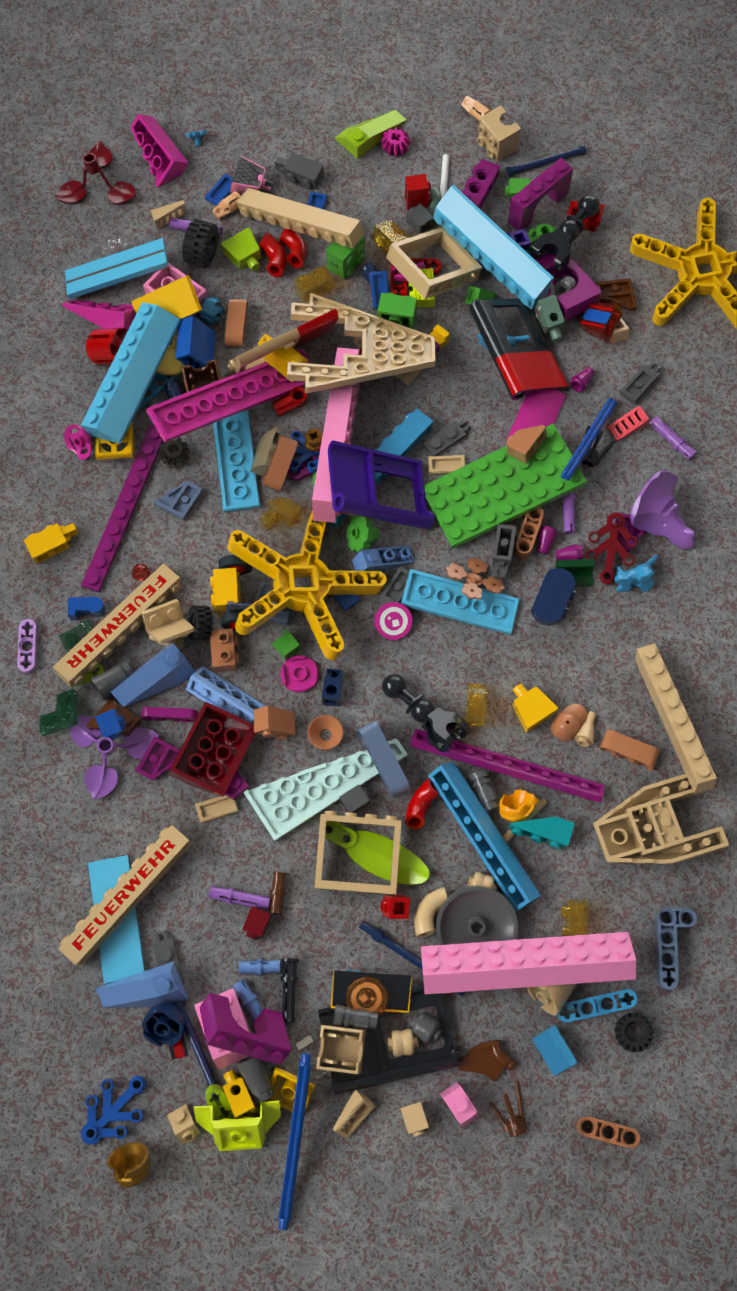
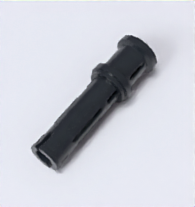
M282 958V976L280 977L281 982H283L282 1016L284 1023H295V982L299 980L297 976V963L299 959Z

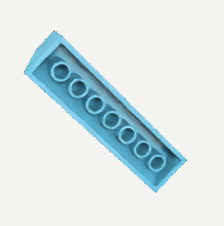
M452 185L436 206L433 219L450 236H453L463 248L467 249L475 259L482 263L485 269L490 271L499 282H502L511 293L515 294L524 305L532 310L536 307L538 300L547 297L554 277L458 188Z
M142 302L81 424L91 437L119 444L122 443L181 322L178 317L158 305Z

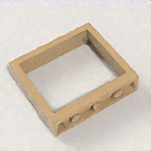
M443 227L392 243L386 257L424 299L477 281L482 270V266ZM439 243L461 269L429 279L406 254Z
M325 811V814H321L314 888L396 895L401 820H397L396 816H385V819H377V815L365 814V818L357 817V813L348 812L345 813V816H339L335 811ZM326 821L394 827L390 885L321 880Z

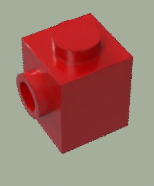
M384 894V900H381L380 904L383 915L389 919H409L410 898L404 895Z

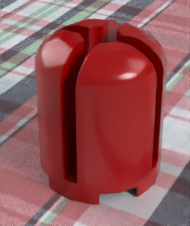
M110 328L92 331L85 344L89 359L97 365H111L129 329Z

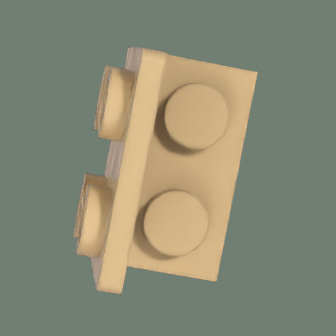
M177 599L141 612L146 632L159 644H168L173 639L186 637L195 631L194 627L183 618Z

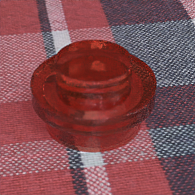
M136 564L132 568V577L140 581L145 580L150 576V569L146 564Z

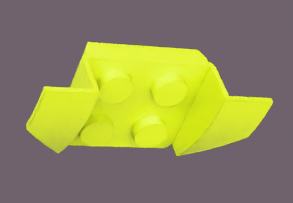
M279 1101L260 1102V1117L257 1118L244 1117L242 1119L224 1118L222 1120H215L213 1105L194 1107L196 1123L214 1136V1141L219 1151L261 1149L267 1131L281 1117Z

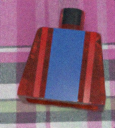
M591 303L586 312L577 315V321L581 322L580 326L589 335L609 342L623 312L615 303Z

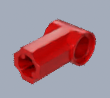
M297 386L290 393L271 402L278 417L298 407H304L308 401L307 393H305L304 388ZM297 395L304 396L301 400L295 399Z

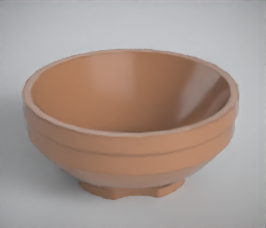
M318 716L309 724L308 739L319 750H332L340 744L343 738V727L338 719L333 716ZM323 730H329L332 734V737L327 741L320 738V733Z

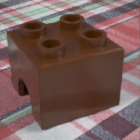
M217 360L207 361V365L202 368H192L191 365L181 367L186 392L221 380Z

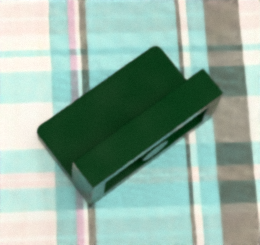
M594 559L556 560L554 568H562L569 571L575 579L576 584L574 587L593 586L592 571Z

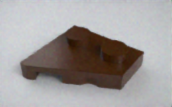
M631 278L596 282V286H599L602 291L600 302L631 311L637 310Z
M109 699L95 715L117 709L119 716L122 715L126 722L125 732L121 733V735L129 736L141 723V718L112 699ZM95 716L86 725L90 731H93V729L100 730Z

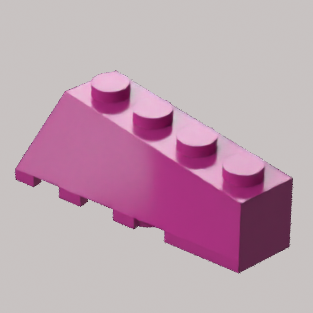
M138 114L130 128L138 146L143 149L142 155L151 167L149 170L151 175L155 176L157 180L155 183L158 188L180 176L187 167L188 161L153 116Z

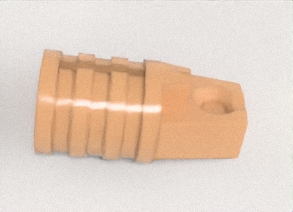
M466 96L461 104L479 122L480 117L491 111L481 102L469 96Z
M234 191L221 200L213 209L215 216L220 219L238 209L237 201L241 195Z

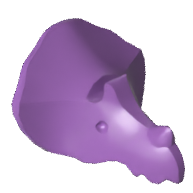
M667 470L659 471L646 483L638 495L634 506L631 508V523L639 530L667 537L673 545H677L680 549L690 550L695 545V533L682 520L679 513V503L676 504L673 495L678 476Z

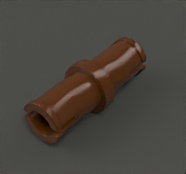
M273 872L272 890L269 893L271 895L269 913L282 914L283 896L286 894V891H284L286 873Z

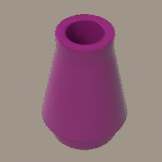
M587 367L573 376L570 382L571 388L576 392L584 391L595 375V371L591 367Z
M542 526V529L539 530L537 553L543 552L544 555H548L549 549L557 537L556 529Z
M574 544L555 550L556 560L583 559L582 545Z

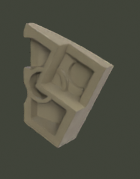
M273 428L260 439L250 472L265 476L270 466L281 428Z

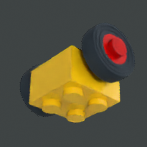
M228 555L219 559V569H213V576H210V585L213 590L211 605L214 612H217L218 617L221 618L222 627L235 630L237 618L242 611L228 613L226 608L227 602L241 603L238 576L251 572L253 566L236 555Z

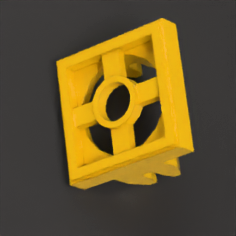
M130 424L126 432L127 436L123 438L122 443L128 442V444L122 451L117 452L119 443L111 444L107 440L95 438L96 460L133 458V453H135L133 424ZM103 444L111 446V452L105 451L102 448Z

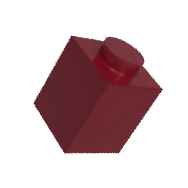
M251 907L242 929L246 932V937L256 941L258 937L263 939L272 915Z

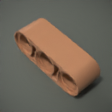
M229 299L225 346L244 347L243 339H245L246 330L244 323L247 321L246 308H248V300Z
M283 435L278 437L270 466L263 478V486L277 491L281 490L298 441Z
M541 507L527 513L514 551L518 559L525 560L531 555L544 516V511ZM534 514L537 515L539 518L534 519L530 515ZM525 531H531L533 535H527ZM525 547L528 551L523 552L519 548Z
M606 730L600 745L601 751L611 752V755L620 759L622 757L626 758L630 763L648 767V770L654 769L660 753L659 749L613 730Z
M582 1117L576 1124L577 1132L587 1138L625 1148H634L640 1142V1135L637 1130L592 1117ZM586 1120L592 1125L589 1133H585L582 1130V1123ZM605 1126L611 1127L613 1135L609 1139L603 1136ZM628 1131L634 1136L631 1144H627L624 1141V1135Z

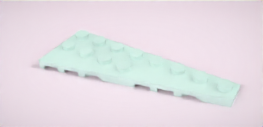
M397 738L388 741L398 762L408 756ZM361 750L356 752V754L344 758L341 757L338 760L300 771L297 774L280 778L268 784H262L251 790H246L244 794L276 842L338 802L341 795L358 784L360 786L364 785L378 776L379 773L368 751Z

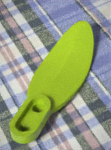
M326 821V827H331L332 833H326L325 831V840L343 848L348 856L366 871L390 881L393 840L369 831H353L339 822ZM349 836L350 842H344L343 837ZM400 845L397 883L417 885L426 882L430 876L428 867L419 857Z

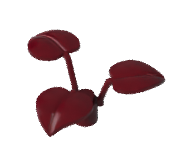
M99 141L82 158L85 165L83 168V184L81 185L76 180L68 181L55 194V198L64 203L72 204L83 200L87 195L84 189L86 187L87 172L92 175L100 173L109 189H111L107 197L113 204H123L132 200L136 196V190L130 183L124 181L117 182L114 187L111 186L100 167L108 166L113 160V155Z

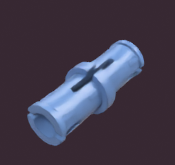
M257 959V961H239V975L257 974L260 976L265 973H281L280 960L262 961V959Z
M242 979L234 984L233 988L240 996L241 1004L247 1008L255 1021L263 1009L256 999V994L252 993L245 980Z

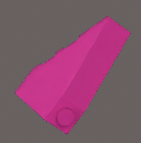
M70 300L63 303V307L103 329H129L136 316L134 307L130 304L110 307L111 303L107 302L95 304L93 301Z

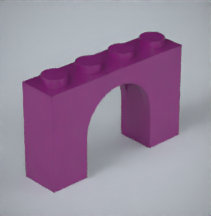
M560 158L514 195L510 202L508 223L517 231L525 229L532 223L535 208L546 194L556 203L569 193L573 168Z
M548 253L544 254L540 259L534 258L553 277L564 278L570 276L577 283L574 289L557 297L564 321L586 311L588 308H592L589 306L590 304L598 305L600 303L601 289L595 285L590 276L580 268V265L571 256L569 263L561 271L554 268V259L556 257L554 254Z
M209 993L199 1007L206 1043L209 1046L279 1065L282 1064L291 1052L285 1023L280 1012L264 1008L254 1021L256 1034H253L243 1029L235 1021L228 997Z

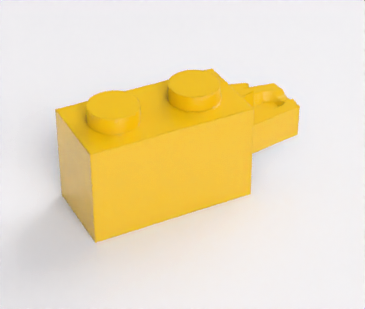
M265 334L259 340L258 345L273 338ZM283 347L266 355L264 358L267 363L286 378L288 362H308V359L293 347L287 349Z
M57 523L47 526L41 532L29 535L24 539V542L33 560L38 564L69 549L68 542L73 536L78 534V530L74 523L65 527L64 525L59 526Z

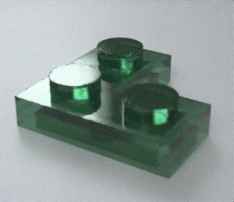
M71 689L56 694V711L39 716V733L45 736L78 725L77 691Z

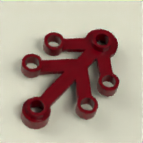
M618 512L611 513L607 517L606 525L598 531L590 532L588 535L589 541L595 544L599 542L600 537L610 531L609 539L594 550H588L585 554L586 559H589L588 554L594 553L595 557L593 559L595 561L600 554L608 549L605 570L600 573V580L605 585L614 583L615 574L612 570L615 550L622 557L626 566L631 567L635 563L634 556L628 554L618 541V531L625 538L629 548H635L638 540L625 528V517ZM613 519H619V523L613 524ZM592 535L598 536L596 540H591ZM634 539L636 542L634 545H630L628 541ZM629 557L633 559L630 564L625 562ZM607 573L611 575V578L608 580L604 579V575Z

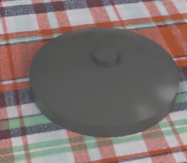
M481 885L463 887L448 896L441 905L436 918L437 939L440 945L517 940V916L508 899L497 890Z

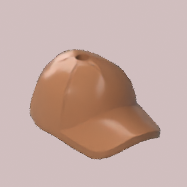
M580 704L569 705L553 719L551 723L552 734L563 742L573 740L586 722L588 716L586 709Z

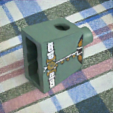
M556 295L538 300L533 313L544 336L551 334L553 342L561 340L563 338L561 329L565 322Z

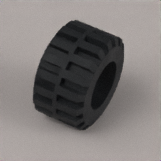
M199 219L191 221L185 232L182 244L184 262L207 268L211 264L219 240L218 226L216 224Z

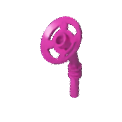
M71 424L67 426L64 432L67 448L75 452L79 459H87L92 453L91 436L79 425ZM77 428L79 432L73 433L72 430ZM87 448L88 452L83 454L82 450Z

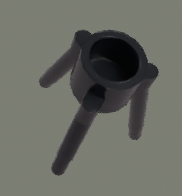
M587 426L585 435L587 434L588 430L590 429V426ZM600 430L592 448L588 450L581 463L588 464L590 467H594L595 464L598 465L615 441L612 440L598 456L596 448L603 434V430Z

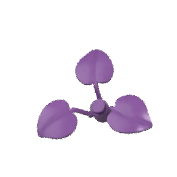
M71 715L69 731L75 744L87 748L94 741L97 743V748L102 754L103 767L100 765L91 766L84 776L85 786L92 798L97 800L107 796L117 785V771L113 768H106L107 756L113 754L115 747L128 748V753L131 757L142 759L153 737L159 738V734L148 728L136 727L129 736L124 735L126 744L113 743L107 737L97 740L96 738L101 735V731L98 729L90 731L86 727L93 716Z

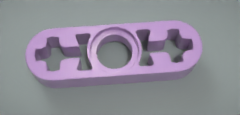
M25 619L19 624L17 666L25 674L32 673L36 668L38 628L31 619ZM28 624L33 627V629L29 630L30 637H27V632L24 629L27 628ZM31 642L33 644L32 649L24 651L23 645ZM22 655L28 656V661L31 663L27 669L22 665L26 663V657Z

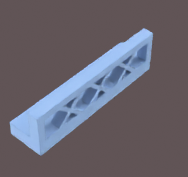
M204 666L191 675L186 688L188 692L202 701H206L253 725L254 709L249 707V705L257 709L266 706ZM204 674V675L207 676L209 679H206V678H204V677H202V676H200V675ZM217 685H221V686H223L225 689H221V688H219ZM233 695H237L241 699H237Z

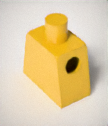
M521 683L513 688V692L518 698L513 701L512 706L526 733L557 713L558 707L538 687L527 691Z
M235 1069L226 1072L224 1077L227 1084L223 1086L235 1118H253L259 1115L260 1111L256 1103H254L243 1077L239 1078ZM240 1089V1093L235 1095L234 1091Z

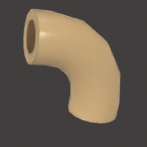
M444 887L427 894L418 904L414 916L417 938L428 937L436 933L434 926L435 915L447 899Z

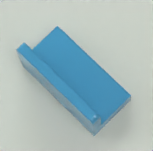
M555 1025L533 1038L534 1044L554 1076L578 1063Z

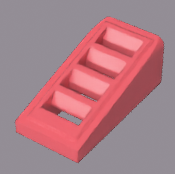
M638 406L607 426L616 441H619L648 425L649 417L641 406ZM623 422H624L625 425L628 427L627 430H626V428L624 427V425L622 424ZM616 426H618L619 429L622 431L621 434L615 428Z

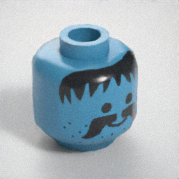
M214 296L212 298H205L201 304L202 311L198 312L200 319L211 325L219 322L224 312V306L221 304L222 301Z

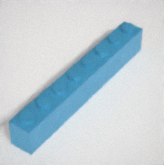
M416 408L413 413L407 414L401 425L398 424L393 429L389 437H385L381 441L377 449L373 450L406 457L433 429V421ZM374 472L376 487L388 474ZM340 513V516L336 517V523H328L336 529L349 514Z
M455 763L442 764L430 773L428 777L514 910L517 912L541 897Z

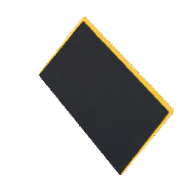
M334 970L331 1008H335L336 1004L343 1005V1008L350 1006V1009H355L351 1002L353 988L362 982H371L380 989L382 994L381 1003L375 1011L409 1013L411 975ZM369 987L362 988L361 993L356 995L357 1003L364 1008L373 1006L377 999L375 991ZM365 993L368 999L362 1003L359 996Z

